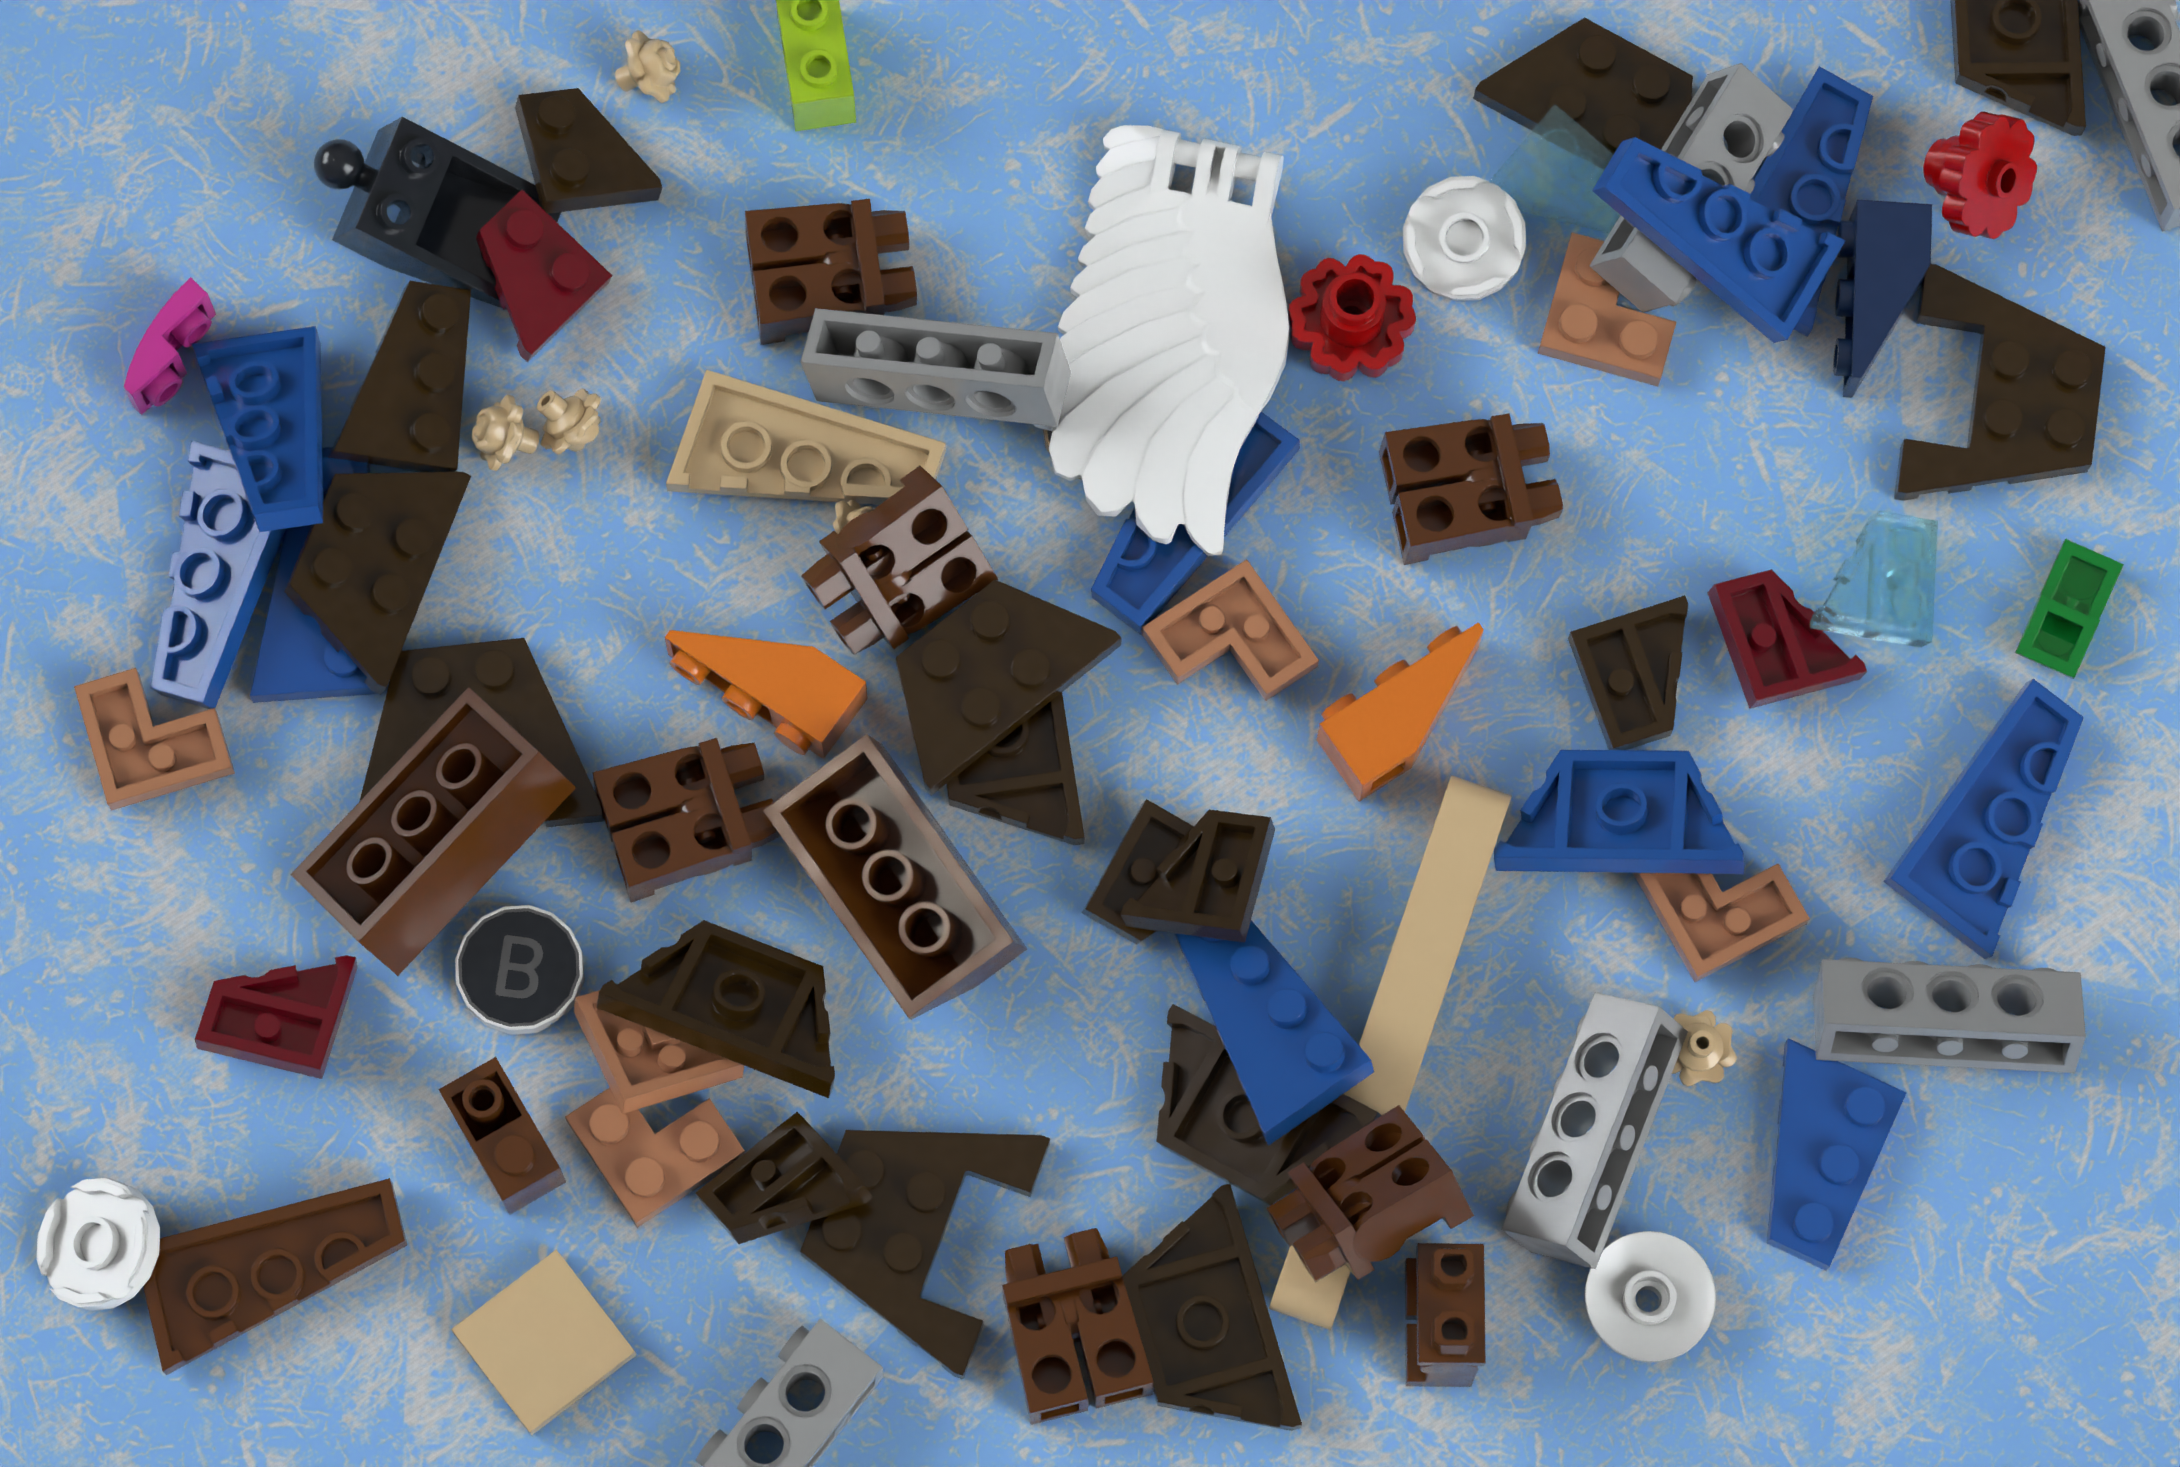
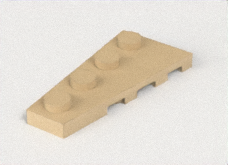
M706 369L670 470L666 487L667 491L827 502L845 501L846 503L850 500H855L859 504L880 505L903 488L900 480L918 466L923 467L936 480L946 452V443Z

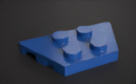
M1560 750L1545 772L1546 779L1544 784L1531 793L1521 808L1520 822L1506 842L1500 840L1494 849L1496 871L1744 874L1745 870L1744 853L1739 843L1735 844L1723 822L1722 811L1712 793L1705 789L1702 783L1701 772L1689 751Z

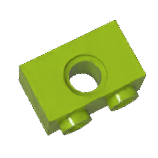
M776 0L777 18L795 132L856 123L855 97L839 0Z

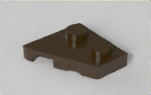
M579 88L518 95L515 110L540 205L546 213L659 200L663 188L659 177Z
M1685 595L1571 631L1569 634V644L1608 750H1628L1671 736L1674 727L1677 702L1676 691L1683 653L1681 650L1684 625L1688 612V602Z
M1146 799L1134 817L1081 913L1136 945L1157 932L1155 930L1126 927L1121 916L1123 906L1131 897L1138 901L1159 878L1157 867L1174 849L1185 844L1189 837V831L1194 826Z
M1209 809L1189 831V837L1185 844L1174 849L1157 867L1159 878L1138 901L1131 897L1124 904L1121 916L1126 927L1245 943L1275 833L1271 817Z
M798 1112L794 1113L696 1192L704 1207L738 1244L865 1204L873 1198L864 1182Z

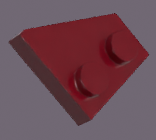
M523 190L515 195L479 230L476 237L485 264L491 268L495 276V290L503 310H508L519 339L517 343L518 351L526 362L531 360L608 285L613 276Z
M1772 569L1714 584L1707 592L1749 709L1860 680L1867 673L1865 663L1857 655L1850 659L1824 633L1828 626L1812 609L1802 606L1795 599L1793 590Z
M348 955L335 957L336 964L297 971L296 965L269 970V972L260 977L242 975L214 981L195 1037L197 1049L322 1079L358 968L356 957Z

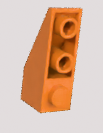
M1479 622L1464 632L1458 626L1448 629L1427 646L1430 652L1428 655L1410 666L1406 660L1393 664L1374 680L1377 685L1376 688L1359 699H1356L1353 693L1347 694L1323 711L1321 716L1324 718V721L1319 724L1316 740L1358 801L1363 800L1412 768L1479 648L1484 631Z
M670 630L664 637L668 655L672 657L669 664L676 672L696 685H701L705 679L724 692L721 699L733 711L748 720H753L756 714L777 728L774 731V735L779 741L801 755H805L808 750H811L824 759L868 699L866 681L813 646Z

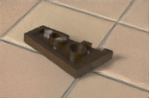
M416 281L408 282L403 289L377 347L376 355L363 384L355 396L350 413L328 458L423 472H455L458 469L471 290Z

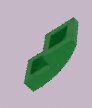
M2065 539L2037 599L2015 654L2074 679L2124 564Z

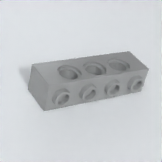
M2079 0L2078 12L2081 33L2161 230L2163 232L2179 227L2180 157L2173 148V145L2180 144V30L2175 21L2178 17L2176 0ZM2141 35L2146 37L2153 44L2154 50L2145 51L2132 45L2128 36ZM2155 89L2165 90L2175 98L2177 104L2173 106L2162 105L2153 98L2150 91Z
M1742 63L1707 74L1661 150L1701 169L1703 176L1723 186L1732 184L1751 194L1755 187V181L1752 178L1762 161L1767 156H1771L1781 145L1784 139V134L1781 130L1792 114L1793 109ZM1723 136L1725 137V139H1726V141H1727L1728 150L1726 149V147H1725V145H1724ZM1621 215L1590 264V267L1642 312L1668 305L1675 306L1681 303L1696 284V278Z
M817 308L814 311L800 361L816 401L1055 427L1058 426L1071 375L1058 333Z
M1857 958L1822 959L1813 994L1816 1060L2075 1073L2086 1037L2081 972L2056 971L2051 968H2035L2032 970L1992 968L1983 964L1966 967L1928 965L1921 961L1888 963L1868 962Z
M1595 992L1587 1013L1579 1021L1576 1041L1563 1073L1559 1075L1555 1082L1552 1102L1541 1130L1535 1135L1531 1143L1530 1158L1517 1191L1512 1194L1508 1201L1506 1219L1501 1229L1531 1253L1596 1269L1688 1033L1661 1007Z
M822 1319L818 1320L811 1331L801 1326L790 1337L778 1355L785 1362L769 1383L761 1377L753 1384L737 1407L744 1414L728 1435L722 1430H718L703 1447L696 1458V1462L703 1467H813L883 1379V1367ZM813 1380L824 1388V1399L817 1408L811 1411H799L788 1403V1393L792 1386L799 1381ZM760 1432H773L784 1442L781 1455L775 1461L767 1464H760L751 1460L746 1454L750 1439Z

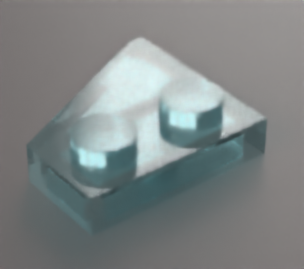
M1557 104L1549 110L1489 180L1490 183L1498 185L1516 201L1519 210L1522 212L1606 233L1612 230L1620 217L1618 212L1592 192L1614 154Z

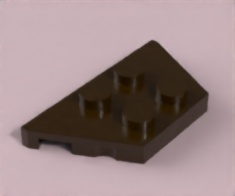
M1950 0L1955 83L2072 136H2081L2086 128L2078 0Z
M1584 17L1479 82L1473 99L1605 170L1623 140L1636 137L1660 150L1662 149L1692 100L1693 76Z
M465 472L334 474L323 496V523L311 525L284 592L303 614L311 616L317 621L321 634L337 652L343 649L368 677L364 683L371 691L380 695L387 688L470 481L471 475Z
M993 580L896 657V665L921 766L924 787L930 795L937 792L1120 647L1122 638L1119 634L1110 628L998 580Z
M1062 693L946 784L949 806L1072 845L1084 844L1085 837Z
M703 920L681 934L676 944L670 947H661L644 958L641 970L619 984L610 980L599 991L598 1009L826 1098H829L832 1092L835 1070L834 1066H831L829 1051L830 1024L828 1011H826L824 1005L826 994L824 969L819 964Z
M1174 1004L1170 1007L1167 1015V1024L1172 1028L1169 1062H1163L1161 1087L1165 1094V1101L1159 1111L1156 1142L1170 1152L1271 1206L1295 1188L1287 1173L1288 1171L1303 1162L1310 1168L1313 1161L1321 1154L1382 1116L1379 1112L1342 1094L1268 1146L1216 1027Z
M1230 1183L1222 1185L1186 1221H1182L1167 1234L1152 1252L1144 1255L1122 1276L1154 1381L1153 1392L1157 1406L1289 1431L1300 1429L1302 1422Z

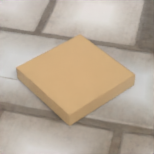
M557 1249L451 1329L531 1436L637 1355Z

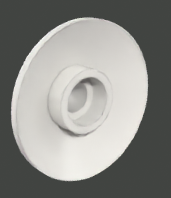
M1643 1231L1623 1236L1603 1250L1596 1269L1590 1268L1585 1283L1584 1301L1591 1326L1609 1348L1632 1360L1662 1362L1674 1359L1688 1352L1702 1339L1714 1316L1716 1290L1707 1264L1693 1247L1683 1240L1666 1233ZM1641 1290L1653 1291L1659 1298L1658 1309L1652 1312L1641 1310L1636 1303V1294Z

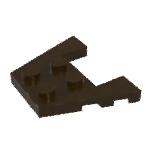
M1930 264L1921 283L1916 324L1974 332L1981 335L1967 448L1904 439L1900 447L1894 499L1905 501L1918 499L1919 495L1948 490V494L1969 491L1973 486L2005 481H2008L2009 484L2088 472L2092 465L2106 347L1943 267Z
M525 638L401 651L390 678L360 801L469 687L576 787L545 820L546 827L604 821L598 797Z
M846 1130L837 1155L864 1182L873 1198L865 1204L811 1221L800 1250L801 1256L865 1307L868 1306L912 1344L919 1346L938 1361L950 1374L964 1379L984 1325L983 1320L922 1299V1292L965 1177L969 1175L1031 1197L1050 1145V1138L1042 1135Z

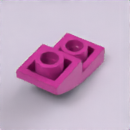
M191 277L172 295L156 315L140 341L129 366L124 389L132 406L141 415L153 404L159 407L167 403L179 391L183 383L182 378L187 374V371L177 350L182 345L188 348L201 340L211 327V319L216 315L208 293Z

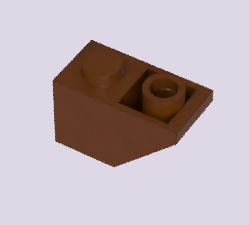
M496 1057L438 1089L509 1215L566 1183L561 1168Z

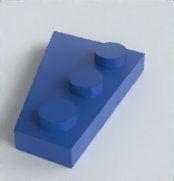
M1788 1038L1784 1045V1072L1782 1094L1779 1100L1777 1122L1779 1127L1776 1160L1773 1166L1767 1244L1826 1271L1832 1263L1906 1096V1092L1839 1061L1816 1060L1815 1050Z

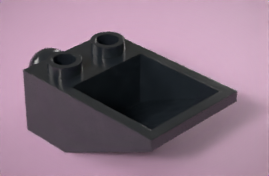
M404 117L378 130L365 163L359 148L347 140H331L319 148L314 159V170L319 180L332 189L341 190L354 186L332 238L333 241L386 268L435 285L471 290L472 298L502 308L495 290V276L491 268L485 264L476 237L479 230L521 190L541 207L534 184ZM412 161L418 163L419 166L416 167V166L412 163ZM393 204L400 208L395 223L387 215V208ZM561 212L549 213V215L558 222Z

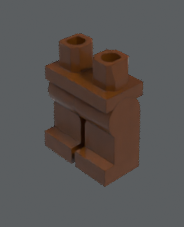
M870 199L853 200L851 205L832 203L745 211V235L761 345L784 342L786 335L809 332L815 308L884 315L885 312L898 311L917 305V287L913 266L880 270L878 254L909 250V232L905 211H872Z
M1510 413L1491 416L1490 420H1468L1389 431L1384 434L1379 455L1390 505L1395 504L1392 514L1404 565L1427 561L1430 555L1466 547L1488 546L1505 540L1507 542L1523 540L1527 538L1531 526L1557 519L1562 513L1563 502L1556 479L1526 484L1522 466L1548 462L1550 447L1544 423L1512 425Z
M918 466L900 480L903 488L878 507L851 520L842 528L839 534L833 531L820 540L819 543L827 555L818 560L801 575L812 595L824 609H827L849 593L854 597L857 603L830 621L842 643L853 655L874 645L882 638L893 649L897 648L909 639L907 634L924 628L981 591L993 580H998L975 539L967 531L969 529L943 486L921 466Z
M714 738L698 743L699 746L682 748L592 772L594 789L602 807L604 821L611 842H613L614 852L631 903L655 895V890L695 876L710 874L732 864L736 866L752 861L753 848L763 846L780 837V834L763 811L774 803L772 798L740 808L734 789L764 780V771L755 743L731 745L720 749L718 739Z
M1400 1105L1321 1154L1313 1161L1310 1168L1303 1162L1288 1171L1287 1173L1296 1190L1267 1207V1211L1278 1232L1289 1247L1293 1245L1301 1262L1315 1282L1345 1264L1356 1279L1359 1280L1374 1271L1371 1262L1390 1258L1401 1249L1406 1239L1440 1219H1443L1452 1229L1474 1216L1452 1170L1429 1141L1425 1139L1424 1135Z
M1097 1228L1072 1233L1064 1237V1245L1070 1264L1068 1269L1046 1274L1039 1244H1028L1005 1251L1007 1284L1002 1285L1003 1300L1019 1366L1030 1425L1088 1411V1397L1074 1346L1076 1342H1080L1096 1409L1153 1395L1154 1381L1122 1278L1118 1257H1109L1108 1250Z
M1418 1243L1416 1246V1258H1406L1405 1320H1417V1324H1407L1405 1327L1406 1386L1471 1387L1478 1372V1366L1485 1365L1484 1244Z

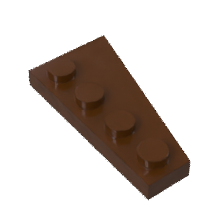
M391 1179L369 1183L160 1238L159 1256L151 1277L143 1288L162 1371L166 1375L174 1372L407 1246Z

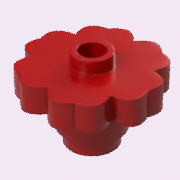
M1983 111L1977 114L1974 119L1968 120L1962 125L1960 135H1955L1948 139H1939L1929 148L1924 160V178L1927 184L1934 187L1938 194L1946 197L1942 206V216L1945 220L1949 221L1953 231L1973 237L1982 236L1996 239L2003 231H2007L2014 226L2017 218V206H2022L2029 201L2037 173L2036 162L2034 159L2029 158L2034 147L2035 138L2033 133L2028 130L2024 120Z
M1358 254L1349 260L1346 267L1334 258H1326L1316 266V269H1311L1303 274L1299 290L1301 297L1294 299L1289 304L1288 321L1291 327V342L1293 346L1301 350H1311L1310 365L1314 371L1321 374H1329L1338 381L1351 379L1358 369L1364 375L1376 378L1381 376L1388 367L1400 362L1404 352L1403 339L1410 336L1414 331L1416 315L1412 307L1413 294L1411 290L1401 285H1392L1394 272L1390 265L1374 261L1364 254Z

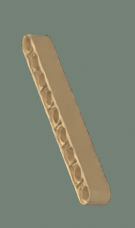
M1452 775L1449 778L1359 1042V1046L1372 1061L1374 1073L1344 1093L1379 1112L1381 1115H1384L1400 1105L1404 1112L1406 1110L1512 796ZM1292 1245L1289 1248L1269 1309L1332 1330L1351 1271L1345 1264L1315 1282Z

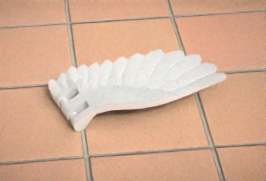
M1123 125L1111 129L1103 138L1104 149L1109 151L1096 166V172L1100 180L1091 189L1088 204L1094 211L1089 215L1085 226L1086 234L1092 239L1083 246L1078 257L1079 264L1087 267L1074 278L1070 290L1071 294L1078 298L1063 312L1058 325L1059 332L1064 334L1060 341L1071 370L1058 426L1034 424V427L1052 431L1049 452L1055 475L1069 481L1081 478L1086 501L1097 516L1116 517L1133 501L1135 503L1136 525L1153 541L1166 545L1172 542L1178 524H1184L1192 541L1206 555H1222L1225 515L1236 458L1241 446L1257 421L1260 412L1270 400L1286 365L1289 342L1288 311L1271 220L1284 157L1283 155L1264 152L1262 157L1241 153V146L1207 138H1204L1200 144L1182 140L1181 133L1152 126ZM1176 164L1196 168L1192 194L1171 189ZM1236 177L1256 181L1252 206L1231 201Z

